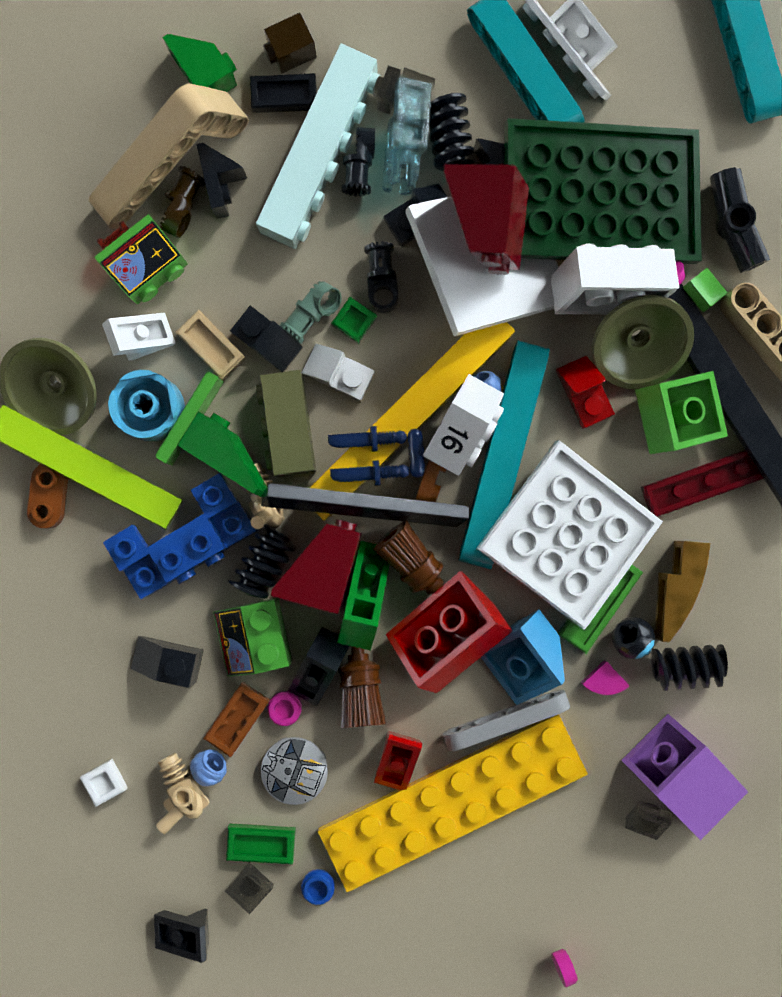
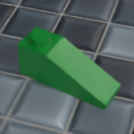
M198 411L177 446L262 498V494L267 486L240 437L227 429L230 422L214 412L209 418Z
M360 540L337 643L371 651L379 624L389 564L373 550L377 544Z

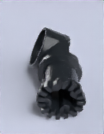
M357 127V153L343 157V165L346 166V177L341 191L342 193L349 194V196H352L354 193V196L357 197L358 193L359 197H362V195L366 196V194L369 195L371 193V186L368 185V169L372 166V159L375 156V128Z
M377 241L375 245L372 242L364 248L365 254L368 255L370 272L367 273L369 302L371 307L378 313H389L398 304L396 271L392 268L391 253L394 251V244L381 241V245H379ZM379 258H382V267H379ZM380 289H387L393 294V299L387 305H380L374 300L375 293Z

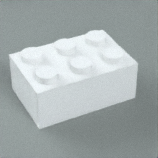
M584 244L576 247L551 275L555 314H608L619 304L634 297L643 295L669 297L679 289L674 249H659L656 245L643 248H628L626 245H615L610 248L596 247L594 244Z

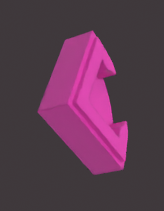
M605 660L580 682L592 692L602 695L617 694L629 687L625 680Z

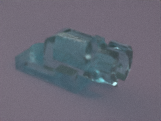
M401 76L396 81L394 115L388 121L384 151L385 167L383 169L382 189L387 193L392 191L393 185L399 183V195H411L412 190L416 188L420 171V156L428 149L432 86L430 83ZM401 169H402V170H407L406 173L404 174V176H403V177L401 178V180H400V177H401Z

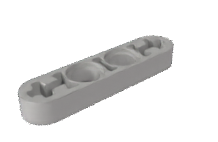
M565 690L553 691L525 701L517 706L514 705L445 731L442 736L449 752L458 751L561 714L570 709V704Z

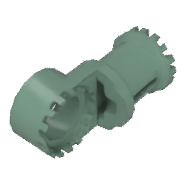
M325 281L317 282L318 284H314V288H310L303 301L298 300L296 302L295 310L285 323L281 322L279 325L289 335H292L291 337L299 344H302L304 335L314 322H319L323 316L334 314L341 304L342 297L340 291ZM329 292V299L321 306L320 302L323 295Z

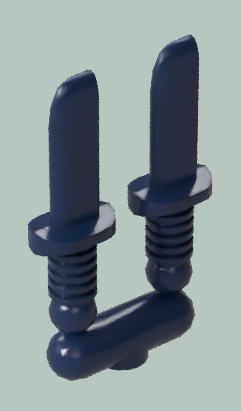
M370 426V432L328 435V443L332 447L371 446L372 452H378V444H403L408 440L409 467L404 464L380 467L379 460H372L373 466L330 469V476L334 481L338 482L374 480V486H381L380 478H405L409 473L413 477L419 478L425 473L422 432L418 429H411L408 435L401 430L377 433V426Z

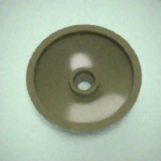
M643 295L631 298L611 310L598 326L592 345L595 365L607 381L621 388L640 389L660 384L674 375L687 360L694 342L693 323L685 309L668 297ZM640 330V332L637 335L632 336L634 332Z
M31 338L10 348L1 361L0 391L8 408L59 435H66L77 431L91 418L97 401L94 378L82 358L66 345L48 338Z

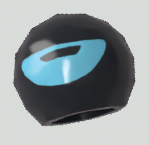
M637 617L625 618L614 628L612 642L617 652L623 657L642 659L649 655L654 648L655 633L647 621Z

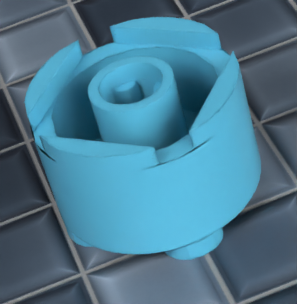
M136 370L125 374L109 396L108 407L111 419L124 433L140 440L154 442L166 439L185 408L184 398L180 390L171 381L150 370ZM147 400L153 402V406L149 408L148 413L143 411V407L148 405Z

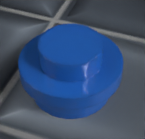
M321 869L308 872L301 884L303 897L309 903L315 905L328 902L335 890L333 877L327 871Z

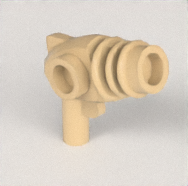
M255 463L254 465L266 486L270 483L272 484L273 480H267L269 475L264 474L266 469L262 468L261 463ZM252 494L250 496L251 501L249 502L250 510L254 515L251 519L252 527L261 529L265 524H268L273 528H278L284 520L283 509L262 507V498Z
M173 753L158 762L161 768L159 771H166L162 777H169L164 782V785L172 783L166 789L168 798L163 802L168 813L156 824L158 830L163 834H166L183 816L190 819L199 818L203 809L210 803L192 775L186 776L190 769L181 771L185 764L178 765L182 758H179L177 753Z

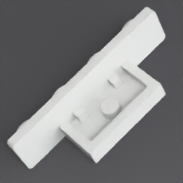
M525 0L526 3L522 6L524 11L534 22L540 19L545 25L546 29L542 32L554 48L559 44L567 53L562 59L574 73L580 70L587 80L582 84L594 99L600 95L604 100H608L611 94L592 70L618 46L582 0H567L549 17L537 0Z

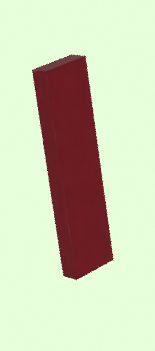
M746 450L640 488L648 510L658 517L764 478Z

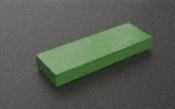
M209 371L205 373L156 453L155 458L165 464L174 465L183 450L177 446L198 411L205 414L224 383L218 376Z
M631 565L585 630L567 619L558 634L587 654L643 572Z

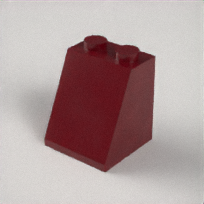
M444 165V174L470 253L491 274L508 275L509 270H520L529 187L516 165Z
M336 519L335 525L326 524L272 588L270 596L339 614L362 537V532L356 531L357 524Z

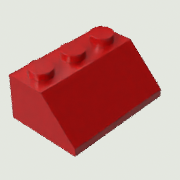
M459 571L385 635L417 688L438 693L513 630L491 600L462 571Z

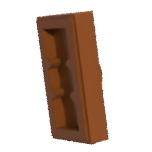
M243 681L203 739L229 757H232L270 699Z

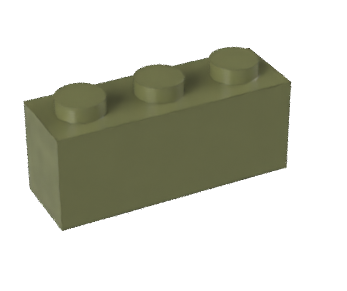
M301 370L260 375L261 384L256 385V394L259 405L264 404L266 417L261 418L260 421L263 437H269L270 450L265 451L268 471L273 470V474L276 477L316 472L304 377Z

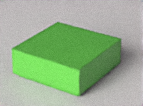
M708 268L704 269L683 286V289L703 313L728 293Z

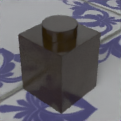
M300 12L264 29L267 43L263 44L264 51L270 64L277 63L282 74L317 58L315 42Z

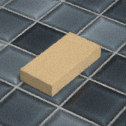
M200 310L175 332L222 381L246 359Z

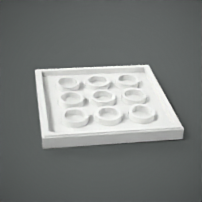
M452 196L408 206L405 213L454 337L554 309L551 275L559 268L556 260L521 258L520 270H509L508 275L491 274L470 253Z
M557 440L476 549L581 629L585 630L663 521L560 440Z

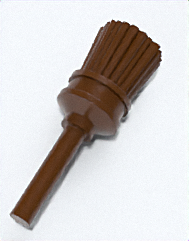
M407 520L393 527L379 540L373 549L401 574V581L409 586V590L412 593L424 590L430 595L443 586L444 580L440 577L444 565L434 557L432 551H427Z
M351 646V655H348V663L338 669L341 677L339 686L342 688L341 729L384 725L386 721L378 687L379 684H382L379 678L380 665L370 661L369 654L365 653L364 649Z

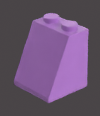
M669 714L621 760L700 840L748 793L718 758Z

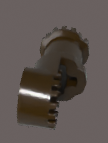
M186 166L179 167L178 172L180 174L171 190H166L164 194L172 203L167 207V212H164L166 218L162 217L161 219L164 223L160 222L162 225L160 226L161 230L176 238H180L187 230L192 215L190 212L193 207L191 202L199 188L205 186L204 178L199 174L195 176V171L190 173L191 169Z

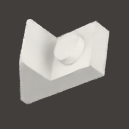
M165 313L110 318L102 324L113 356L126 354L128 360H135L176 344Z
M315 344L302 374L361 402L375 374V370L345 357L344 352Z

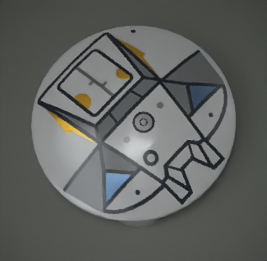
M299 737L280 739L267 751L261 765V778L268 793L276 800L290 805L303 804L315 798L323 789L328 774L324 752L311 741Z

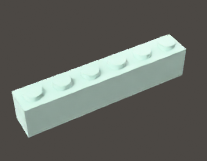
M340 43L258 217L256 225L261 234L293 249H296L299 241L304 242L311 228V223H309L313 211L318 212L323 204L325 194L322 192L327 181L333 182L339 168V164L336 162L341 152L346 153L350 147L353 134L350 132L355 122L360 124L367 107L364 102L368 94H374L378 87L381 75L377 72V59Z

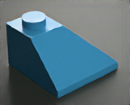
M540 609L511 625L510 628L513 631L481 657L516 706L562 685L565 681L560 636Z

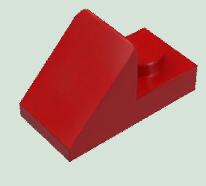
M587 356L556 369V373L582 429L615 415L601 385L606 379Z
M388 731L374 783L397 790H407L423 743L419 739Z

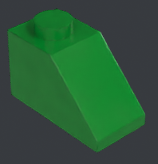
M172 34L162 37L169 53L190 84L226 92L237 86L233 74L237 71L235 64L227 52L221 55L214 43Z

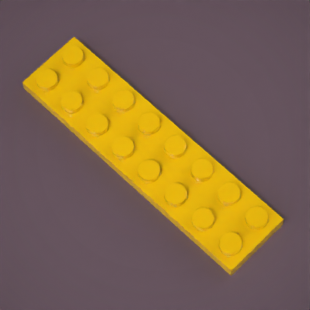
M558 714L530 724L409 783L407 790H395L319 827L318 833L346 892H349L588 775Z

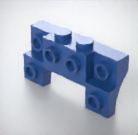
M221 473L191 489L204 514L152 545L148 546L136 525L127 527L103 542L119 571H124L140 600L147 598L177 580L178 584L189 580L196 575L195 568L204 563L207 567L216 564L225 558L223 554L225 550L258 531V529L252 527L251 517Z

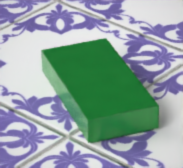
M230 823L228 826L226 861L293 864L296 827Z

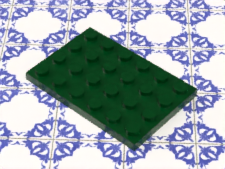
M508 118L505 121V165H516L529 187L521 258L566 260L576 247L584 244H594L596 247L610 248L615 245H626L628 248H643L656 245L659 249H674L675 262L681 261L683 264H697L702 261L699 129Z

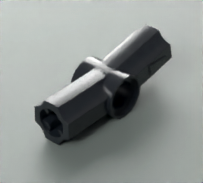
M728 168L713 174L710 177L718 214L716 231L721 238L727 241L740 273L750 271L768 262L770 257L755 225L756 212L754 207L748 203L741 168ZM730 216L737 217L740 220L741 227L735 226L731 222Z

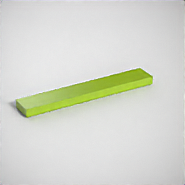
M2 405L0 408V443L164 530L168 529L183 503L182 499L7 406Z

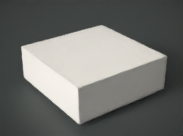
M113 759L80 777L95 807L128 788Z

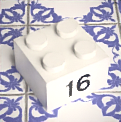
M468 374L423 456L458 476L465 465L472 468L481 452L482 446L490 438L504 408L499 406L504 393Z

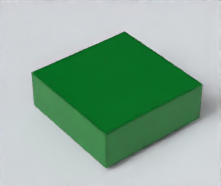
M349 297L331 325L359 344L376 320L377 315L352 297Z

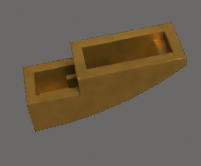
M674 541L672 573L659 572L655 639L662 642H670L688 617L703 584L711 543Z

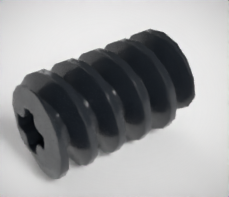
M450 93L439 96L426 107V115L429 117L428 128L431 130L430 141L433 143L431 150L435 156L433 164L440 171H444V165L474 164L473 160L465 158L474 153V148L472 146H464V144L472 140V134L462 133V131L470 128V121L461 119L467 116L469 112L467 107L459 106L467 100L466 95L463 93Z
M265 524L263 527L267 534H255V538L260 542V546H248V549L254 555L253 558L243 556L241 558L247 569L235 568L234 570L240 577V581L228 580V582L250 596L267 599L269 592L264 586L274 587L276 581L270 574H282L283 570L277 562L287 564L290 559L283 551L294 552L296 547L289 537Z
M722 644L717 645L716 648L712 645H705L702 650L698 646H691L689 651L685 647H678L675 652L672 648H664L662 654L657 648L652 649L651 652L653 676L657 682H660L663 691H668L670 681L674 682L677 690H682L683 680H687L690 689H695L697 679L701 680L704 688H709L710 678H714L717 687H723L724 677H726L728 670V660L725 647Z

